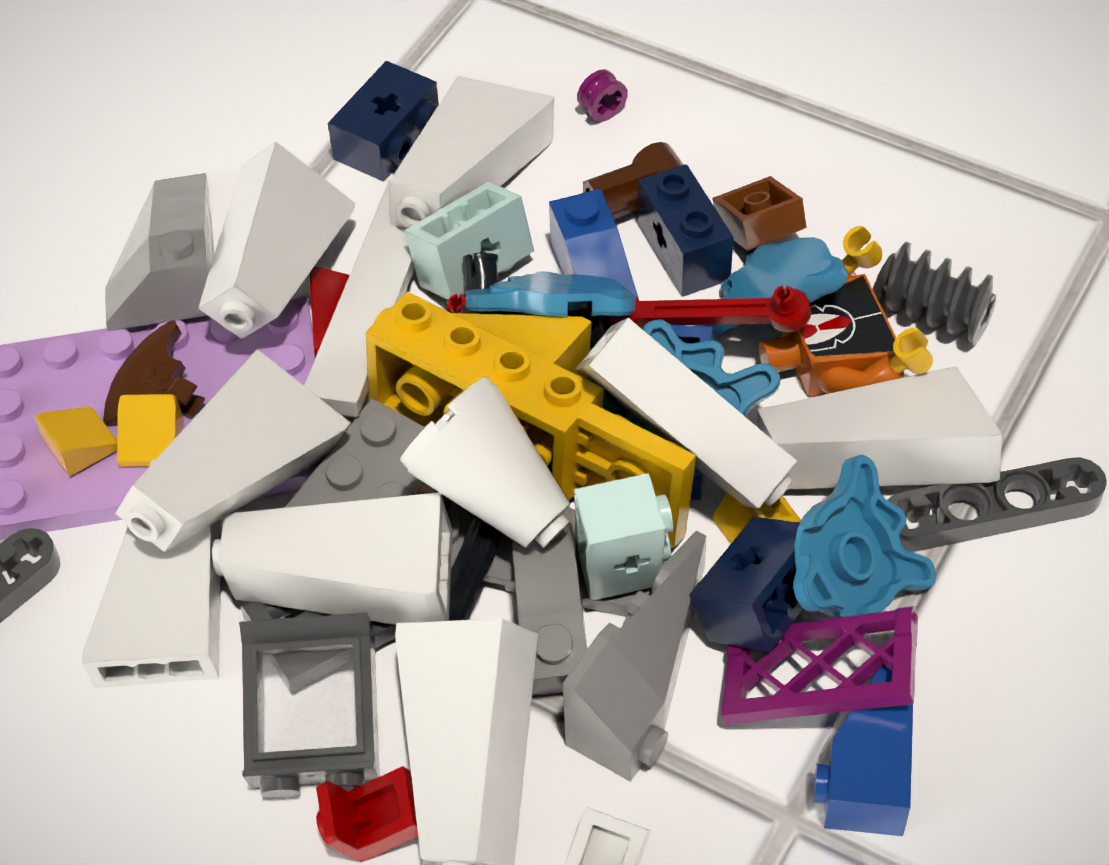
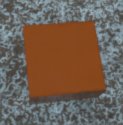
M772 176L712 198L713 206L733 235V240L747 251L807 228L803 198Z

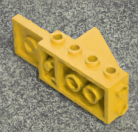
M408 291L390 309L386 308L378 314L373 325L366 331L369 401L373 398L426 427L431 421L436 424L450 411L447 406L463 391L481 378L487 377L500 389L568 501L574 497V489L649 473L655 495L665 494L670 505L673 519V531L667 533L670 547L674 549L684 537L687 530L696 455L683 449L673 441L665 440L631 423L623 416L603 409L604 388L591 382L586 377L578 375L574 371L590 352L592 321L583 317L450 313Z

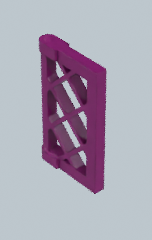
M914 606L897 608L892 611L792 623L776 644L777 646L757 664L750 659L751 649L728 645L721 712L725 724L914 704L918 615ZM894 630V636L881 648L863 637V635L868 633ZM837 638L818 656L802 645L805 641ZM855 644L871 657L850 676L845 677L830 665ZM795 652L809 664L784 685L769 674V672L788 655ZM882 666H886L892 671V682L862 685ZM821 673L838 684L836 688L800 692ZM760 680L776 691L772 696L746 698L747 692Z

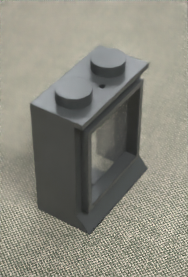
M368 613L239 622L242 642L244 770H242V777L252 789H260L261 796L278 798L298 795L300 793V786L318 785L331 781L349 791L362 786L365 781H371L380 777L375 635Z

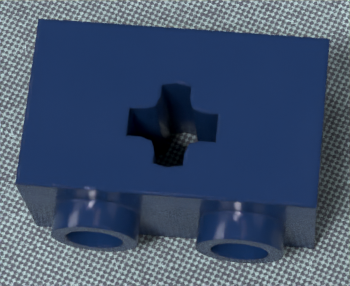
M386 60L327 123L333 160L384 182L400 166L438 107L437 81Z
M684 164L639 179L638 225L681 297L722 284L728 279L732 270L734 237L689 166Z
M753 516L693 589L690 596L708 641L770 653L804 609L798 603L793 588L796 573L794 544L799 522Z

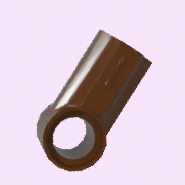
M652 143L636 154L632 164L583 181V193L601 189L613 218L617 219L638 211L639 179L684 164L668 143Z

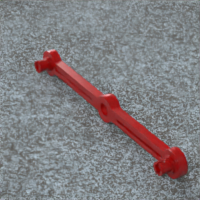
M782 285L774 290L771 298L639 301L638 297H636V310L633 314L623 318H616L615 315L609 316L613 324L630 318L640 328L650 321L664 320L670 325L772 324L779 331L793 332L804 327L809 322L812 313L809 299L805 293L788 285L784 289ZM457 294L452 295L447 301L448 307L446 311L461 313V306L466 304V297L463 294H460L459 297ZM587 302V308L568 310V316L584 318L592 315V302ZM506 311V315H535L523 312Z

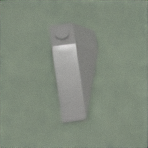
M206 173L154 181L105 286V318L108 331L169 322L171 320L176 321L208 316L198 309L214 257L209 187Z
M697 530L660 568L652 587V595L649 596L639 590L628 603V614L622 627L619 628L609 622L596 636L562 683L566 746L629 782L632 781L643 763L652 766L656 762L668 739L669 733L665 730L695 609L690 593L702 580L705 569L707 536Z

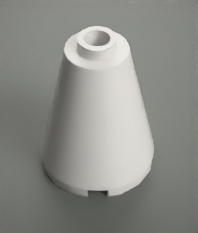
M483 377L457 396L447 406L450 411L436 424L431 421L420 432L401 456L400 462L408 469L410 474L523 547L527 548L534 541H537L545 548L570 523L563 515L570 506V503L498 386L494 385L487 377Z

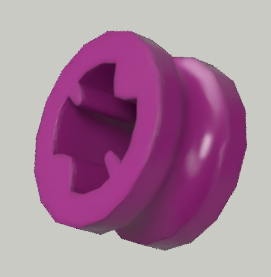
M606 69L591 73L584 79L577 92V102L583 109L588 110L590 116L599 122L614 117L625 105L628 97L626 86L621 81H618L611 71Z

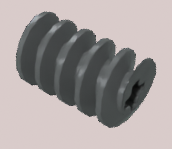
M905 241L896 253L889 255L876 278L873 291L878 301H881L886 296L885 304L887 309L891 311H898L906 304L907 317L913 320H918L927 311L926 322L932 328L940 327L947 320L948 334L954 337H958L968 328V341L970 344H976L984 334L996 305V294L992 293L994 276L987 274L978 286L972 285L973 267L966 266L957 278L952 277L953 259L945 258L935 270L931 268V250L925 249L920 257L913 261L910 259L912 243Z

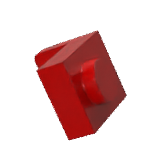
M403 766L349 791L331 781L316 787L319 804L316 823L321 837L328 846L359 862H364L418 837L411 771Z

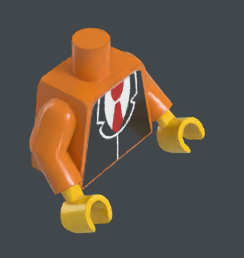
M855 226L850 229L843 239V248L847 255L841 261L848 271L846 283L837 291L821 296L810 303L812 314L809 322L804 327L793 332H782V337L759 343L761 363L773 366L777 372L795 368L805 393L812 397L903 378L906 369L915 374L926 373L933 364V356L926 349L928 339L919 329L910 328L904 330L896 337L865 273L856 275L855 270L858 267L865 269L873 268L880 263L883 255L881 246L875 240L867 244L871 239V234L863 226Z

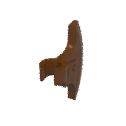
M175 320L167 322L147 336L126 358L116 373L105 401L103 421L107 426H118V403L121 395H175L182 416L193 418L205 401V397L193 394L197 385L182 378V374L186 369L182 361L171 357L173 344L181 334V330Z

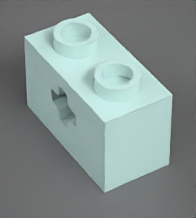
M490 182L482 184L404 230L419 285L447 300L454 294H457L458 297L460 294H463L466 297L463 256L470 254L473 255L474 259V253L497 254L499 259L497 262L498 273H503L513 268L516 262L535 251L522 196Z
M649 473L574 489L576 551L590 601L653 587L663 562L671 557L667 533L673 531V519L666 495H655Z

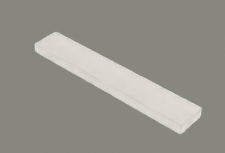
M388 180L304 385L340 415L359 417L368 393L366 331L373 325L376 317L382 310L390 309L405 294L415 269L404 232L408 228L391 225L390 180Z

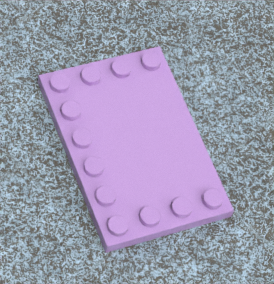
M307 296L291 299L276 319L243 339L224 328L209 316L176 320L181 334L173 344L171 357L182 361L186 367L182 378L197 385L193 394L205 397V401L196 415L257 349L302 385H305L315 360L313 328ZM167 322L112 331L103 328L0 345V540L7 539L17 531L28 528L51 532L123 520L115 513L132 485L149 466L119 467L117 451L69 477L43 441L34 416L47 411L92 406L103 421L105 401L116 373L132 351L147 336ZM183 416L182 430L193 418ZM107 426L117 440L118 426ZM322 460L259 497L299 491Z

